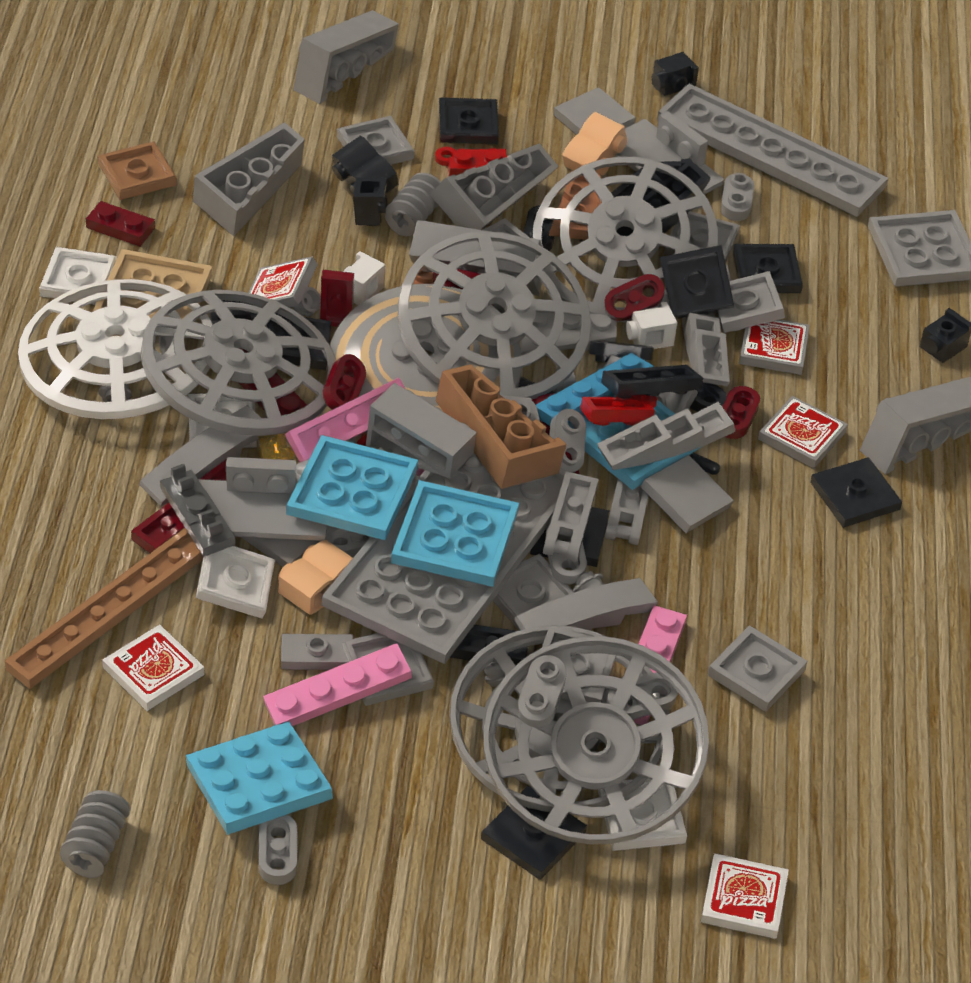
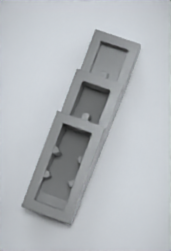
M715 311L704 314L689 313L688 317L682 318V327L691 368L704 378L703 382L728 386L730 378L726 333H721L720 318L715 317Z
M717 402L694 414H691L689 409L686 408L662 421L657 415H654L597 443V446L612 470L653 463L700 448L734 433L735 426L723 407Z
M248 405L231 414L232 416L244 418H261ZM209 427L167 457L141 479L139 485L160 506H163L169 501L161 490L160 480L171 477V468L184 464L186 471L192 469L197 479H200L226 460L227 457L239 458L243 447L266 435H239Z
M641 578L580 590L548 601L516 615L514 621L520 630L555 625L577 627L591 631L592 628L620 625L625 615L651 612L653 605L656 606L658 601Z

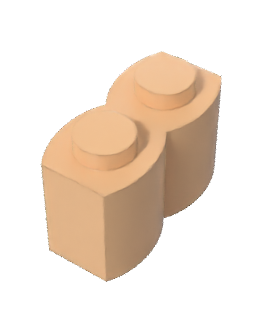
M597 112L591 114L583 124L580 132L569 142L562 154L565 167L574 171L583 165L600 159L613 158L617 153H621L627 144L625 126ZM609 167L600 168L595 171L597 174L604 175Z
M328 540L320 541L316 545L313 544L305 550L302 558L293 563L286 564L281 569L278 576V593L309 615L314 614L323 608L321 606L322 595L353 557Z

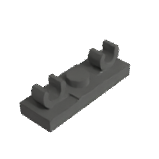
M184 464L171 468V477L160 480L161 490L203 557L235 546L234 534L192 469L186 471Z

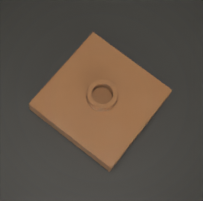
M154 141L98 155V164L119 200L177 186V177Z

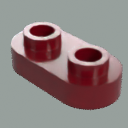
M645 274L608 292L604 301L605 311L613 320H627L633 316L635 311L647 310L657 306L664 297V284L659 277L653 274ZM650 288L654 291V295L646 297L643 294V290ZM621 301L626 304V308L617 310L614 305Z
M345 354L332 365L323 388L324 401L331 410L359 397L366 378V368L363 362L355 355Z
M737 386L729 391L722 407L733 421L735 432L725 436L726 438L738 439L747 434L759 408L760 395L756 390L747 386Z

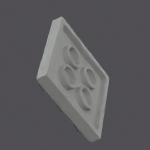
M956 210L870 217L868 228L895 287L971 280V242Z

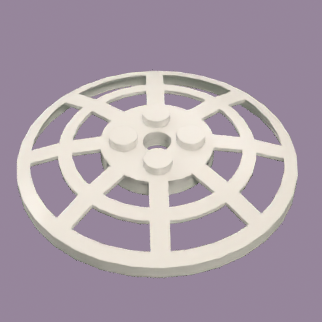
M121 279L95 282L58 296L32 317L20 338L18 356L21 373L26 384L37 397L48 405L65 413L86 418L122 419L144 415L168 406L169 404L157 392L125 401L124 384L144 380L147 376L144 368L124 373L123 367L133 365L142 360L141 346L143 336L151 319L148 315L172 300L186 294L170 286L152 281ZM127 290L150 291V292L162 294V296H160V297H155V296L150 295V294H146V293H142V292H136V291H127ZM84 296H88V297H85V298H83V299H81V300H79V301H76V302L73 303L72 305L67 304V303L72 302V301H74V300H76V299H78V298H81V297H84ZM121 298H135L147 301V303L139 308L121 306ZM107 299V307L93 312L81 309V307L92 302ZM198 303L186 305L192 310L201 307ZM176 310L168 314L169 317L181 319ZM52 312L59 313L49 328L47 338L28 344L32 333L38 325ZM207 314L200 317L203 325L212 326V322ZM68 317L80 321L76 331L57 335L61 325ZM157 326L153 338V349L156 341L155 335L174 336L176 329ZM188 331L185 333V337L201 340L205 338V336ZM174 337L171 345L163 355L154 349L157 362L175 355ZM76 342L79 355L69 363L60 354L57 346ZM48 349L52 362L62 371L50 386L43 382L35 373L29 361V355ZM205 360L196 361L194 364L205 375L210 369ZM89 362L98 367L110 368V375L95 374L81 369ZM178 367L164 372L175 382L172 385L184 395L190 393L198 385L197 382ZM72 379L93 385L111 386L112 402L82 400L67 396L61 392Z

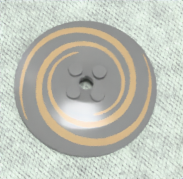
M433 284L412 285L409 309L429 305ZM402 286L378 293L353 309L337 328L330 347L335 361L345 354H352L363 362L366 368V378L359 397L400 378L406 390L412 391L417 397L432 406L440 408L435 401L439 384L420 369L402 340L398 324V301ZM443 286L439 303L458 302L462 289ZM492 305L488 306L491 312L501 314ZM458 315L442 316L446 328L458 340L465 332ZM431 318L411 322L419 343L424 350H429L433 353L430 357L438 364L450 349L437 335ZM475 340L468 348L480 355L498 358L497 346L487 345ZM519 341L511 344V358L521 356ZM462 358L453 366V368L471 364L500 388V376L497 369L480 367ZM522 367L513 369L514 388L519 386Z

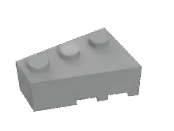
M393 383L370 405L366 446L375 449L381 447L387 452L418 459V468L451 478L473 455L477 432L468 425L447 415L440 408L432 406L417 397L412 391Z

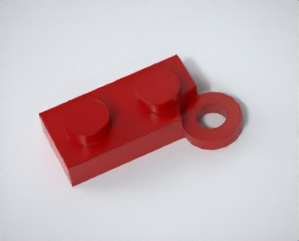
M441 147L435 152V161L442 166H448L449 176H456L468 169L478 168L495 159L500 160L507 157L506 149L496 148L455 150L451 147ZM443 155H449L451 157L445 158L443 157Z
M644 394L632 395L629 399L618 397H582L580 409L587 419L596 425L606 426L610 422H622L626 425L634 426L654 416L657 397Z

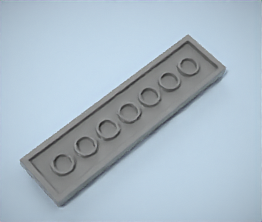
M691 84L684 87L658 111L657 121H659L660 114L669 111L707 139L709 146L856 217L887 187L888 177Z

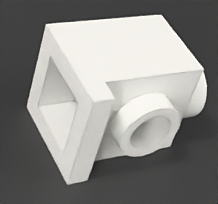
M359 251L356 254V262L344 270V272L355 273L354 303L357 305L379 293L384 288L385 264Z
M662 302L659 308L633 312L632 321L626 322L627 337L629 340H633L634 344L652 346L654 349L674 346L677 321L667 302Z

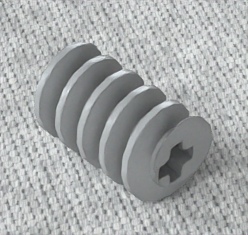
M424 172L412 176L410 181L406 183L404 188L399 191L398 195L386 207L385 219L390 228L398 235H413L417 220L426 221L433 210L438 207L437 202L430 193L441 181L437 177Z
M101 790L90 792L84 797L76 819L73 820L71 830L67 833L66 840L60 849L61 860L74 873L88 878L99 877L103 874L104 865L108 863L110 858L109 853L114 850L115 841L120 837V830L125 826V818L129 816L131 811L129 803L123 797L113 792Z

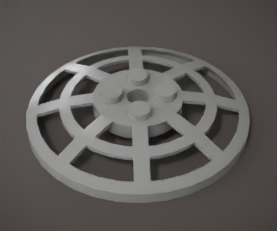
M613 157L583 165L567 174L554 185L545 196L537 211L533 225V238L540 239L542 245V224L544 219L561 221L560 240L564 253L557 256V258L565 265L570 263L579 274L598 284L593 302L587 300L591 314L607 315L604 301L610 289L635 279L614 278L618 266L630 267L639 265L643 275L653 274L663 279L662 268L660 267L655 270L650 260L657 252L659 246L674 250V254L701 249L689 243L690 223L686 211L703 207L709 228L707 248L718 246V228L708 199L686 175L671 166L651 159ZM618 165L643 167L639 176L617 175L601 179L595 171L600 168ZM655 171L668 174L682 182L695 194V197L679 200L667 187L651 180ZM583 175L590 184L573 197L566 209L549 207L557 193L571 181ZM620 183L635 184L631 196L613 197L607 186ZM647 188L660 193L670 204L655 209L643 200ZM593 192L597 194L602 202L593 213L576 211L578 205ZM678 215L681 226L680 239L662 233V219ZM570 222L588 225V239L572 247L569 236ZM627 226L633 230V233L629 236H621L616 231L620 227ZM593 251L597 257L606 262L602 274L589 268L579 258ZM551 264L546 267L545 273L555 284L561 300L579 303L576 294L569 290L554 274L558 270ZM666 290L664 291L663 300L653 308H659L662 302H667L669 305ZM615 307V308H616L617 310H623V309H625L626 307ZM632 317L629 318V319H627V320L617 321V322L632 321Z
M487 231L464 233L447 238L432 246L409 269L402 284L398 301V324L402 340L420 369L438 384L440 383L442 371L452 369L457 361L462 358L480 367L499 370L501 396L535 399L558 388L572 375L580 364L588 345L591 328L590 310L586 296L576 277L553 253L532 241L511 234ZM478 241L481 250L463 255L448 265L432 257L448 247L464 242ZM492 241L517 245L534 252L539 257L530 262L512 253L494 251ZM496 259L515 263L525 269L516 278L505 273H499ZM483 260L485 273L471 279L457 269L468 263ZM550 264L553 265L571 285L579 303L562 301L555 284L543 270ZM425 267L439 274L431 288L429 305L409 309L411 288L420 269ZM537 277L547 288L552 300L534 299L527 285ZM447 279L462 288L458 302L439 303L441 290ZM498 304L504 308L505 312L495 314L490 311L488 306ZM536 312L554 313L553 327L548 337L533 326ZM564 314L582 317L580 338L569 359L555 346L562 331ZM458 315L459 321L465 330L458 340L448 331L442 316ZM431 318L437 335L450 349L438 364L419 343L411 322ZM525 336L538 346L527 354L511 358L510 345L522 340ZM475 340L487 345L497 346L498 358L483 356L468 348ZM545 355L559 368L553 375L540 382L514 388L513 369L530 365Z
M232 290L201 291L172 300L160 308L150 319L145 329L141 346L142 366L147 379L155 391L170 406L202 425L239 435L260 436L279 434L290 431L320 415L327 406L323 398V388L325 385L308 374L311 361L308 348L322 350L329 367L328 376L335 362L331 347L321 332L299 313L269 298ZM221 300L239 301L244 303L222 302ZM203 301L209 304L193 310L183 319L167 317L174 310L189 304ZM230 309L253 312L257 316L253 321L235 318ZM214 311L221 319V321L213 324L211 327L193 322L202 315ZM276 313L297 324L312 338L302 337L289 322L276 315ZM272 320L283 327L291 336H276L265 326ZM156 327L176 329L173 341L175 355L157 362L153 349ZM186 331L205 336L203 346L186 351L184 344ZM239 348H242V349L247 350L248 353H245L243 350H241V349H239ZM282 348H299L301 357L300 367L282 358ZM205 360L207 365L217 373L214 380L209 378L192 362ZM181 366L195 382L208 389L202 403L199 404L177 390L163 373ZM278 369L292 376L289 381L275 388H271L268 379ZM230 380L240 383H255L257 390H242L227 385ZM301 384H304L318 395L315 400L304 408L282 416L276 399L292 393ZM221 396L240 401H262L267 418L237 417L217 412L214 408Z
M549 626L519 630L494 640L480 650L466 664L454 687L451 697L450 726L457 751L470 772L487 788L498 795L500 794L488 775L486 759L475 763L466 748L461 730V714L482 721V730L484 729L487 709L498 686L489 696L485 708L464 701V698L474 679L493 661L499 665L502 673L506 676L515 667L507 653L519 648L543 644ZM555 626L590 636H604L597 632L577 627ZM617 655L615 661L627 669L631 659ZM644 666V669L640 676L648 675L653 672L649 667ZM525 679L514 689L519 696ZM606 688L602 701L603 703H606L608 692L610 690L608 688ZM654 693V694H653V695H654L655 697H657V698H663V697H664V696H663L662 694H660V693ZM560 698L552 720L558 721L566 711L572 708L569 700ZM669 709L664 711L666 715L669 714ZM501 712L497 726L515 730L517 740L522 720L514 715ZM532 727L529 738L530 758L551 754V736ZM661 734L641 741V744L655 743L653 753L648 762L657 766L663 752ZM495 739L497 763L519 761L518 745L502 752ZM591 739L585 746L589 751L595 752L599 743L604 742L600 739ZM557 768L545 770L543 779L539 778L554 794H556V791H564L569 782L558 781L559 771ZM525 775L515 776L519 781L530 785ZM638 775L627 785L623 782L619 783L618 785L623 797L625 798L634 792L648 778ZM509 789L519 804L524 807L545 812H551L554 807L541 796L540 799ZM606 795L590 800L575 801L574 803L588 807L610 805Z
M605 636L576 637L558 641L535 651L521 660L505 676L495 690L487 709L483 729L484 755L488 771L498 793L509 807L527 823L546 834L566 841L584 844H613L632 840L656 830L671 820L688 803L698 788L706 767L709 747L708 722L703 705L692 684L681 671L663 656L643 645ZM587 653H604L622 656L631 660L621 679L601 674L577 676L571 656ZM544 655L559 658L566 667V683L562 695L567 693L572 708L566 711L557 722L552 720L545 726L534 727L551 736V754L530 758L529 738L532 727L522 721L517 739L519 761L498 764L495 755V734L502 709L520 719L518 700L510 695L526 678L530 665L536 658ZM644 666L651 668L666 679L682 697L686 706L666 715L657 701L636 685ZM601 687L616 690V693L610 704L603 702L586 703L581 688ZM630 697L642 704L653 716L654 721L637 727L632 718L624 712ZM535 700L531 705L534 707H540L543 705V703L541 701ZM693 720L696 730L697 751L692 774L687 775L670 770L674 754L672 729ZM661 734L663 752L660 765L657 766L639 759L641 741ZM591 739H600L606 744V747L600 752H591L586 748L585 744ZM557 768L559 773L569 781L560 797L542 783L536 774L537 772ZM631 773L651 779V782L640 793L625 801L619 788V783L627 779ZM525 775L535 792L546 802L554 806L546 820L542 821L520 805L507 788L503 778ZM662 784L684 789L679 798L663 814L651 822L637 827L630 811L648 801L660 789ZM583 788L603 789L610 806L588 807L574 803ZM568 813L589 818L615 816L622 832L613 834H584L567 831L559 827Z

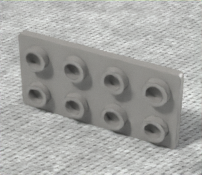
M666 111L659 115L658 128L646 119L625 128L627 144L621 153L615 155L616 157H640L658 162L681 161V159L690 158L711 177L710 182L703 191L704 195L723 185L724 178L705 164L708 140L671 112ZM628 165L636 172L642 168L641 166Z
M227 457L226 481L198 479L234 536L318 541L326 539L327 525L286 515V505L297 485L296 460Z

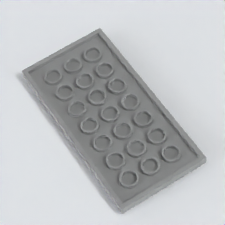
M475 453L451 478L425 470L408 490L386 540L370 537L322 595L321 606L445 664L550 525L565 470L560 469L559 474L503 489L498 486ZM419 480L519 503L518 515L493 587L391 563L393 548Z

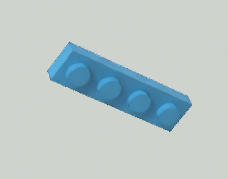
M630 353L536 404L539 420L550 426L552 418L564 409L576 410L583 416L584 413L580 409L582 397H616L601 383L603 371L654 366Z

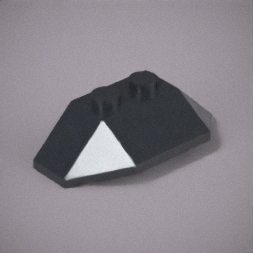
M690 158L681 159V161L660 162L686 175L702 192L710 182L711 177ZM643 167L633 175L639 176ZM655 171L651 180L667 187L679 200L695 197V194L682 182L668 174ZM622 183L611 194L613 197L631 196L635 184ZM647 188L643 200L655 209L670 204L660 193ZM677 214L661 220L662 233L667 232L679 222ZM623 226L616 232L621 236H629L633 233V230L630 227Z

